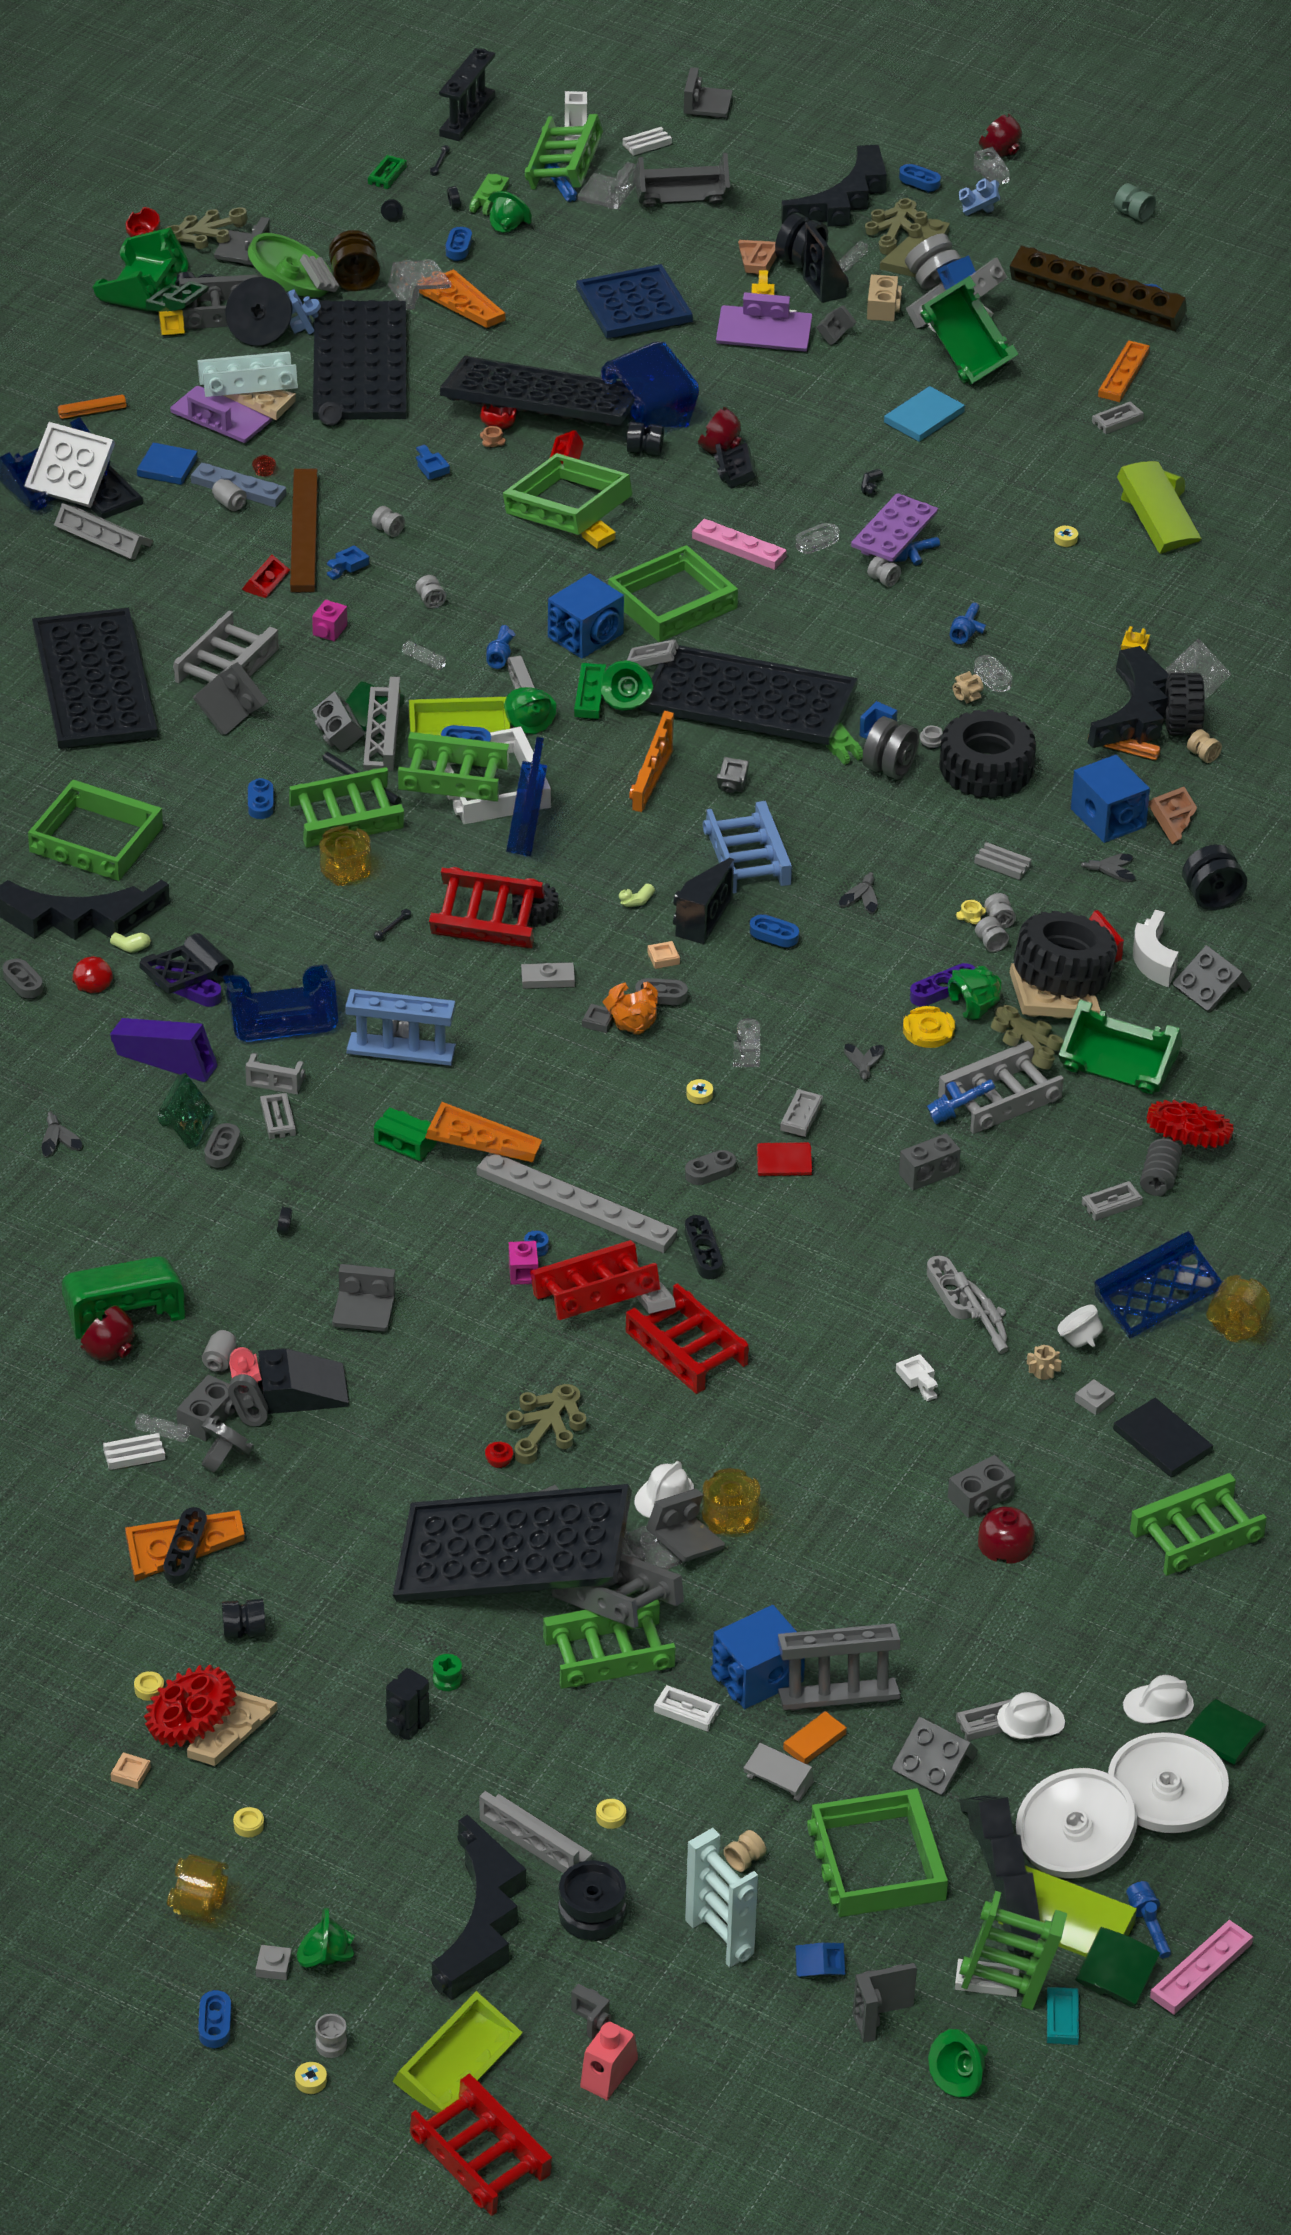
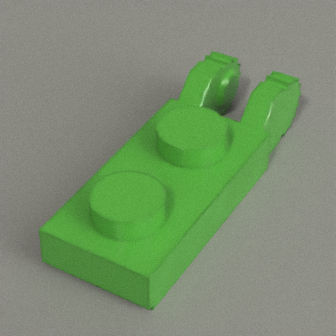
M488 174L475 196H473L469 211L475 213L480 206H483V215L489 216L493 203L487 199L494 192L506 191L509 186V178L498 174Z
M840 723L830 745L826 746L844 765L850 763L848 751L858 761L862 760L863 750L861 746Z

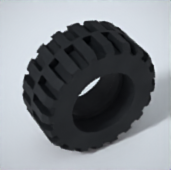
M987 709V711L973 710L970 714L968 712L963 713L959 718H954L943 730L939 763L942 776L954 789H960L961 793L966 795L972 794L976 798L983 796L988 797V799H995L996 796H1001L1002 798L1009 796L1011 792L1015 794L1029 783L1034 773L1036 752L1034 733L1024 721L1021 722L1014 715L1012 717L1009 716L1007 712L1001 711L999 713Z
M1041 912L1038 915L1031 916L1022 924L1014 954V966L1021 978H1025L1029 985H1035L1040 991H1048L1052 995L1057 996L1059 994L1068 998H1072V996L1082 998L1087 994L1092 996L1102 991L1110 982L1117 954V945L1113 935L1110 934L1105 926L1101 927L1099 922L1091 921L1086 916L1073 915L1071 912Z

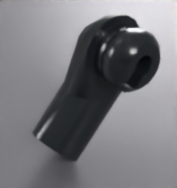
M880 469L866 472L863 475L861 491L864 495L873 496L876 494L874 490L878 488L874 482L883 478V472Z

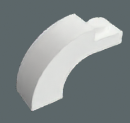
M565 91V127L583 126L587 121V92ZM581 135L565 136V140H578ZM564 149V154H572L575 149Z
M1155 910L1151 919H1146L1145 924L1137 923L1133 958L1139 970L1146 977L1158 984L1169 987L1177 971L1179 952L1168 949L1159 942L1163 933L1165 912Z

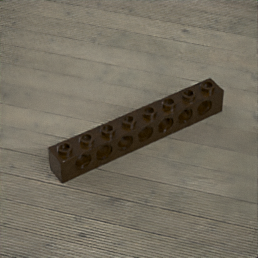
M1020 246L1009 266L1011 280L1175 332L1187 312L1186 297L1178 293H1170L1155 286L1151 287L1142 284L1137 280H1129L1114 273L1110 274L1100 271L1095 267L1081 265L1076 261H1069L1059 258L1054 254L1040 252L1035 248Z

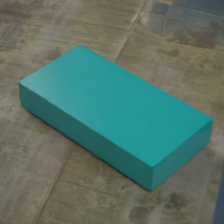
M1047 1987V2043L1078 2045V1988Z

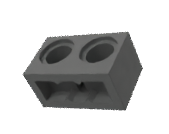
M335 691L312 709L317 718L314 722L322 732H325L323 738L330 747L335 745L343 752L365 734L349 704Z
M946 1133L901 1150L899 1175L912 1190L959 1173L961 1149Z
M208 1374L176 1409L177 1428L203 1441H207L211 1435L201 1428L206 1417L213 1418L215 1421L212 1425L216 1424L220 1427L221 1423L229 1415L232 1416L236 1412L228 1394L229 1384Z
M993 1455L950 1477L948 1498L967 1518L986 1511L989 1507L1001 1501L1008 1500L1014 1495L1015 1474L996 1455Z

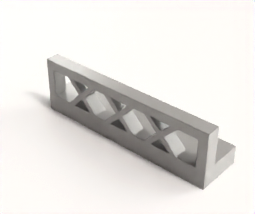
M62 503L54 523L56 527L134 560L141 544L151 547L153 540L64 503Z
M390 677L389 688H370L364 770L387 767L388 771H394L401 693L400 677ZM375 696H388V701L381 705L375 700ZM382 713L386 717V721L379 725L373 718ZM380 732L384 736V740L377 744L372 740V737ZM377 752L383 756V762L369 761L370 757Z
M485 1791L479 1796L480 1820L560 1872L564 1873L570 1866L579 1862L592 1860L591 1852L500 1794L494 1797Z

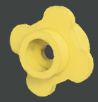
M967 900L962 903L961 911L957 912L956 917L967 923L978 924L981 916L985 915L986 909L978 901Z

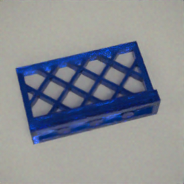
M541 737L536 738L532 761H522L506 852L530 857L547 765L540 764L544 738Z
M1189 1231L1094 1281L1095 1296L1100 1303L1104 1302L1129 1339L1224 1288V1283L1195 1245L1194 1237ZM1192 1254L1198 1260L1197 1268L1182 1266L1183 1259ZM1164 1269L1175 1271L1173 1281L1158 1278L1159 1272ZM1179 1272L1195 1274L1192 1285L1177 1282ZM1198 1276L1209 1277L1214 1282V1284L1208 1287L1196 1286ZM1140 1282L1152 1284L1149 1294L1134 1291L1135 1286ZM1156 1285L1171 1287L1169 1297L1153 1295ZM1175 1288L1190 1291L1189 1297L1184 1300L1173 1299ZM1116 1295L1128 1296L1126 1307L1115 1305L1111 1298ZM1132 1297L1147 1300L1145 1310L1130 1308ZM1151 1301L1166 1304L1165 1310L1160 1313L1149 1311ZM1127 1315L1142 1316V1322L1131 1328L1126 1322Z

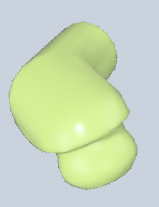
M645 884L636 894H632L630 889H624L619 893L621 904L625 907L642 906L655 893V888L651 884Z
M114 933L110 939L112 945L128 953H135L147 948L151 942L150 937L144 933H136L128 937Z

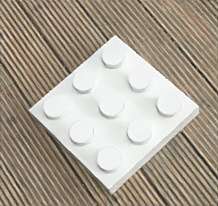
M49 422L24 487L33 492L91 508L114 449V440Z

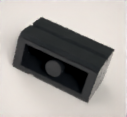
M405 1668L397 1676V1679H393L386 1686V1727L392 1734L399 1735L405 1740H410L418 1733V1729H422L429 1722L428 1679L410 1668Z

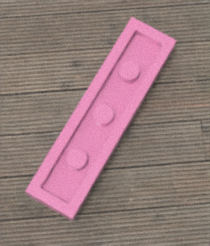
M703 519L692 531V539L774 570L787 557V550L707 519Z
M1228 1920L1152 1988L1150 1998L1174 2015L1252 1945L1253 1936L1231 1920Z

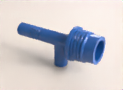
M938 537L909 543L892 562L905 561L909 556L913 564L917 566L922 563V559L917 551L940 546V540Z
M972 603L965 616H958L954 619L949 634L953 642L963 644L975 631L983 634L986 625L973 620L980 609L979 604Z
M507 625L500 627L497 640L490 642L487 646L486 661L492 668H502L511 654L508 643L513 639L515 633Z
M990 1079L976 1086V1088L974 1087L961 1093L956 1082H950L946 1088L953 1099L948 1100L946 1095L943 1094L941 1098L927 1105V1109L935 1124L942 1121L945 1122L950 1118H956L954 1109L995 1089V1085Z
M1148 1882L1134 1883L1126 1890L1129 1898L1128 1902L1130 1906L1137 1908L1136 1917L1143 1916L1156 1949L1160 1952V1958H1167L1171 1955V1951L1157 1920V1909L1160 1907L1159 1899L1156 1898Z

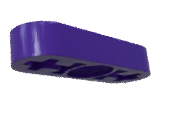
M968 963L958 964L913 983L910 988V1001L916 1006L923 1007L949 997L948 987H941L937 984H948L953 970H974L975 967Z
M156 966L155 968L164 969L165 966ZM169 967L171 971H183V969ZM166 978L169 983L178 981V979ZM209 979L173 992L206 1007L216 1006L222 1000L221 986Z

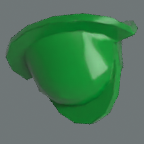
M497 191L492 193L487 199L493 203L490 210V223L496 232H510L517 228L522 221L528 224L532 222V214L529 207L516 195L505 191Z
M628 660L617 661L610 665L603 674L601 682V693L605 702L612 708L619 710H633L643 705L650 698L654 689L652 678L647 670L638 663Z
M521 687L507 695L504 709L508 721L514 728L521 727L524 733L536 734L544 731L552 723L556 714V702L549 694L532 687Z
M323 1908L321 1922L309 1931L298 1948L297 1959L300 1966L307 1968L317 1964L329 1965L337 1961H350L354 1955L350 1944L355 1935L343 1929L341 1925L329 1918V1908Z
M948 2029L939 2034L932 2043L928 2056L929 2072L935 2084L946 2094L958 2098L972 2097L978 2092L982 2083L985 2056L988 2053V2048L984 2044H975L969 2035L960 2029Z

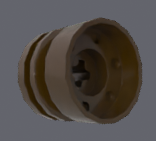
M348 230L340 233L332 240L329 245V258L333 277L341 288L349 291H362L376 283L380 276V264L374 241L367 233L359 230Z

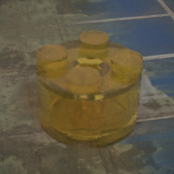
M338 826L329 829L323 834V839L319 844L320 869L327 878L333 880L335 885L344 886L348 882H354L370 875L371 840L366 832L356 828V831L348 830V826Z
M1241 1275L1229 1276L1222 1281L1206 1313L1208 1320L1211 1321L1214 1327L1231 1342L1255 1336L1270 1310L1269 1302L1271 1298L1267 1289L1255 1279L1250 1278L1249 1281L1240 1279Z
M728 1468L716 1471L713 1477L709 1480L706 1479L703 1484L702 1517L709 1526V1530L714 1534H737L753 1531L754 1525L759 1518V1482L754 1477L751 1479L746 1476V1472L740 1469Z
M190 1854L187 1859L180 1858L175 1870V1876L178 1877L175 1889L172 1888L170 1890L167 1906L173 1907L175 1914L212 1923L216 1918L210 1916L213 1908L220 1909L225 1896L228 1876L223 1875V1869H229L228 1864L195 1854Z

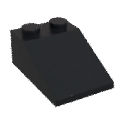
M805 222L804 281L821 303L846 298L847 288L849 287L847 275L844 274L828 244L811 222Z
M728 858L688 880L681 891L676 892L673 905L676 906V912L673 917V925H676V937L705 944L733 898V858Z
M287 1348L258 1351L262 1378L260 1381L261 1392L269 1408L268 1414L349 1407L343 1363Z

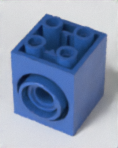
M590 573L548 598V637L581 659L623 634L624 595Z
M1113 755L1074 770L1071 810L1106 843L1146 827L1150 788L1117 755Z
M774 1605L714 1632L711 1672L718 1682L721 1681L727 1688L730 1697L734 1701L737 1700L744 1710L778 1694L779 1688H789V1660H782L778 1646V1634L794 1633L797 1631ZM805 1658L801 1659V1682L804 1681Z

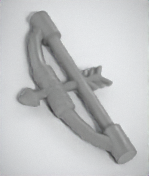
M963 1272L955 1274L954 1279L961 1291L965 1292L974 1307L967 1308L966 1310L972 1314V1319L980 1318L992 1337L991 1341L998 1353L1003 1354L1009 1349L1006 1344L1007 1334L1002 1323V1317L1005 1315L1006 1310L1001 1307L996 1309L991 1299H988L974 1283L967 1280ZM975 1295H976V1296L980 1299V1301L982 1302L981 1305L979 1304V1302H978V1300L976 1299ZM993 1325L997 1327L999 1334L996 1332Z

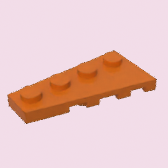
M454 269L416 284V292L486 328L505 321V312Z
M664 711L642 769L638 773L636 784H633L630 789L629 798L633 800L632 810L643 811L673 752L674 713Z
M441 1102L425 1137L529 1162L534 1161L542 1142L539 1138Z
M240 1510L206 1515L207 1528L196 1558L245 1540ZM180 1519L125 1527L135 1581L164 1571V1561ZM197 1519L189 1522V1531L193 1532L194 1524L198 1522ZM184 1540L179 1542L177 1546L181 1550H189L193 1547V1544L190 1541ZM178 1559V1563L176 1566L181 1564L180 1559Z

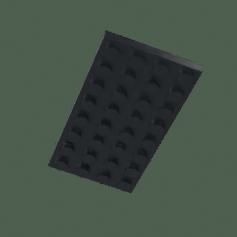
M319 301L321 304V308L318 311L319 315L314 318L313 420H320L319 409L326 402H334L340 406L342 410L341 420L406 419V301Z
M464 356L440 387V396L447 397V399L453 401L460 399L469 400L472 404L487 403L492 404L496 408H516L520 412L530 410L536 411L540 415H560L563 419L579 418L587 423L603 422L607 426L621 425L643 393V384Z
M129 607L32 618V626L58 749L158 737Z
M678 645L676 655H673V661L659 663L652 677L654 689L650 698L640 706V710L660 714L668 711L674 713V717L830 745L857 688L858 678Z
M629 1484L412 1502L410 1504L393 1597L396 1602L617 1584L632 1490Z

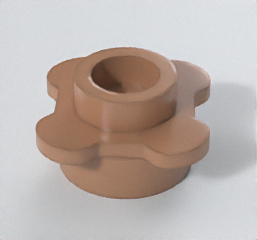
M489 426L480 433V438L483 439L482 444L485 447H497L498 445L505 444V439L502 438L503 432L499 427Z

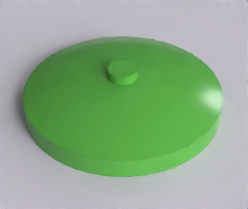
M262 233L253 238L248 247V256L254 267L264 277L278 282L286 291L295 289L297 295L316 298L328 293L326 290L316 288L300 262L303 254H306L309 258L310 256H315L317 260L319 256L314 251L298 241L279 234Z

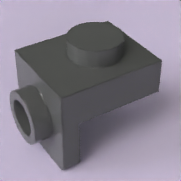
M842 305L828 313L816 328L828 344L831 345L847 329L854 326L856 320L845 306Z
M724 757L721 772L717 774L716 778L718 788L729 793H734L735 791L743 792L749 769V761Z
M578 1983L571 1993V2011L587 2019V2036L593 2039L601 2030V2027L611 2020V2015L609 2014L610 2000L601 1996L597 1991L588 1989Z

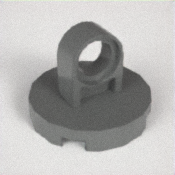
M207 1416L201 1428L216 1438L202 1461L201 1465L214 1473L231 1448L245 1456L251 1454L255 1447L254 1444L246 1443L247 1439L223 1423H221L220 1427L216 1424L212 1425L215 1420Z

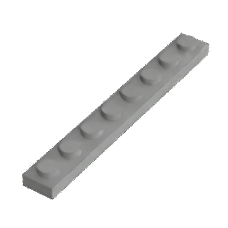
M489 1153L477 1166V1175L659 1252L664 1253L677 1238L678 1229L501 1155Z

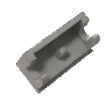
M251 1054L245 1066L247 1086L298 1094L305 1077V1070L302 1069L304 1062L298 1061L295 1069L259 1063L256 1061L258 1054Z
M759 1743L744 1766V1772L748 1774V1778L754 1779L757 1776L791 1792L794 1795L793 1799L797 1801L803 1798L809 1787L814 1783L811 1766L762 1743Z

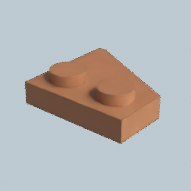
M739 240V249L745 272L759 275V270L769 271L776 259L775 242Z
M1185 787L1155 797L1148 803L1153 815L1172 844L1181 839L1183 829L1188 826L1190 817L1197 809Z

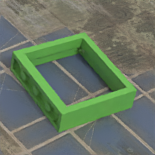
M558 453L503 492L507 514L580 535L633 495L629 474ZM560 479L602 490L578 509L536 497Z
M687 545L608 579V585L624 595V612L658 642H662L738 607V588ZM684 570L711 593L661 616L655 615L631 594Z
M73 779L28 832L29 852L120 881L163 828L162 808ZM75 807L140 827L116 857L52 837L53 833Z
M918 1788L812 1805L811 1820H807L808 1832L810 1836H815V1855L817 1859H822V1878L824 1882H829L828 1894L831 1906L836 1905L839 1917L946 1900L948 1880ZM907 1816L927 1879L845 1892L826 1829Z

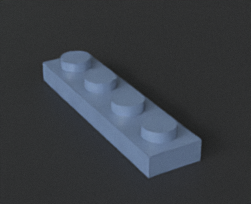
M202 462L191 474V483L210 489L220 479L230 480L246 492V499L276 507L286 495L285 486Z

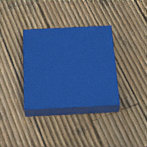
M152 443L137 468V476L182 485L198 458L197 451Z

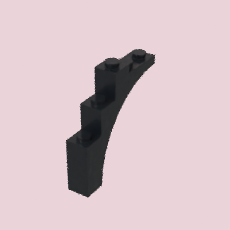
M879 145L857 146L854 168L846 178L830 189L803 198L782 200V224L791 214L799 213L810 220L826 222L827 227L849 226L850 210L868 209V194L886 193L887 174Z
M1141 646L1120 650L1116 672L1124 680L1131 698L1118 712L1107 718L1091 722L1087 743L1092 748L1129 739H1135L1141 744L1160 739L1168 701L1165 690L1169 673Z

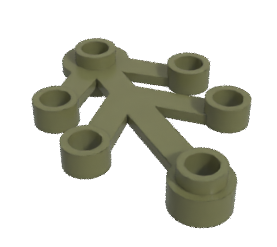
M903 198L895 204L894 208L886 211L876 209L871 212L872 221L865 224L866 234L875 235L879 231L890 227L887 235H883L879 241V250L882 254H890L897 247L895 238L901 227L909 233L910 237H918L922 234L921 225L928 222L927 213L924 211L918 212L915 201ZM906 218H913L915 223L912 224Z
M238 207L230 210L228 218L220 220L219 211L212 209L207 211L206 215L199 222L197 216L189 215L184 218L180 225H171L166 228L171 227L179 243L182 241L195 243L197 249H203L209 245L207 236L216 237L219 243H225L230 240L228 230H218L216 228L233 224L235 227H242L246 225L248 216L245 208Z
M1010 1005L998 1007L995 1012L997 1016L994 1017L991 1028L998 1032H1005L1003 1042L1010 1046H1017L1021 1037L1025 1042L1029 1041L1034 1046L1035 1052L1031 1060L1032 1063L1042 1069H1051L1055 1060L1053 1050H1061L1064 1040L1057 1035H1049L1052 1029L1050 1024L1044 1021H1037V1024L1028 1021L1020 1016L1015 1007Z
M562 1384L554 1388L550 1394L535 1396L533 1393L526 1392L520 1396V1408L524 1411H532L539 1406L552 1405L549 1409L522 1414L517 1410L509 1411L506 1414V1425L510 1429H519L523 1425L539 1422L527 1438L520 1439L515 1445L516 1461L521 1464L533 1463L537 1459V1444L551 1426L556 1435V1445L559 1448L568 1449L573 1445V1434L566 1430L560 1413L563 1410L567 1411L571 1429L581 1431L586 1427V1415L579 1412L577 1403L580 1400V1391L577 1387L570 1384Z

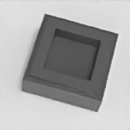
M591 1004L582 1019V1027L607 1033L614 1018L606 1007Z

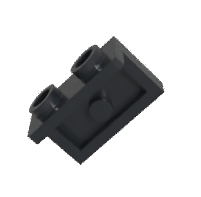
M720 443L716 444L717 454L714 457L720 467L717 471L721 480L727 481L730 488L756 478L751 450L747 443L726 452Z

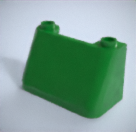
M171 227L126 238L120 249L121 259L126 264L116 280L112 281L98 279L92 288L96 297L102 302L153 312L146 309V300L167 285H175L178 274L187 272L188 259Z
M968 276L922 305L923 311L920 314L926 324H931L959 369L957 374L960 380L971 385L1016 357L1018 352L1013 344L1009 346L1007 343H1004L1007 340L1006 337H1002L981 303L980 295L978 293L974 295L975 290L973 287L976 284L971 276Z
M1079 1000L1059 1053L1060 1062L1064 1064L1063 1067L1071 1072L1082 1071L1137 1087L1146 1094L1160 1091L1183 1044L1180 1028L1167 1025L1163 1032H1161V1027L1155 1026L1154 1030L1109 1018L1106 1016L1105 1011L1101 1010L1100 1013L1091 1010V1002Z
M152 1257L69 1273L62 1280V1295L76 1340L82 1339L91 1324L97 1318L101 1321L102 1315L105 1314L104 1312L113 1306H119L125 1311L155 1305L157 1314H162L163 1311L167 1312L171 1322L185 1319L183 1287L179 1276L165 1257Z

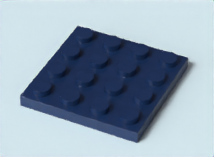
M662 264L576 281V289L606 338H616L622 335L637 334L642 331L693 322L691 310Z

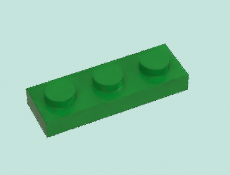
M581 664L574 717L599 719L602 701L601 682L606 671V664Z

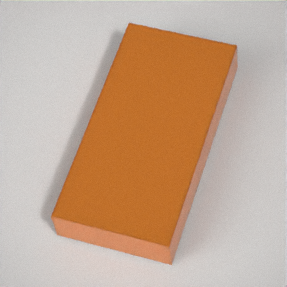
M825 1711L784 1742L783 1749L798 1761L808 1764L845 1736L847 1727Z

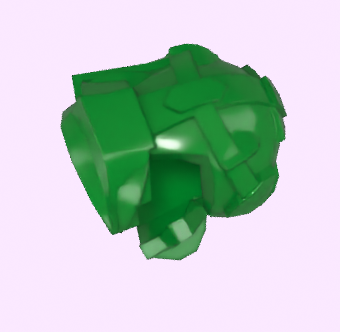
M978 966L974 970H953L952 977L948 981V992L951 1001H958V994L963 993L967 1008L966 1012L962 1013L963 1017L978 1020L989 1008H992L999 1001L1002 982L997 975L995 976L985 966Z

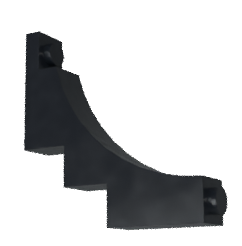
M162 879L144 892L132 886L108 894L86 897H64L43 894L21 887L9 880L0 885V918L33 939L51 927H55L74 940L92 928H95L109 938L114 933L124 936L170 904L169 884Z
M982 1795L959 1799L961 1811L968 1812L970 1829L983 1851L995 1891L1001 1892L999 1908L1040 1921L1033 1873L1026 1872L1021 1835L1013 1833L1008 1797ZM1003 1923L1004 1931L1035 1941L1038 1938L1042 1939L1040 1934ZM1007 1945V1950L1017 1951L1018 1956L1033 1954Z
M468 1814L458 1820L457 1838L460 1845L465 1849V1867L471 1877L475 1890L474 1908L462 1934L445 1953L432 1962L431 1982L438 1992H443L451 2001L509 1963V1943L502 1935L518 1925V1906L510 1898L526 1889V1868Z

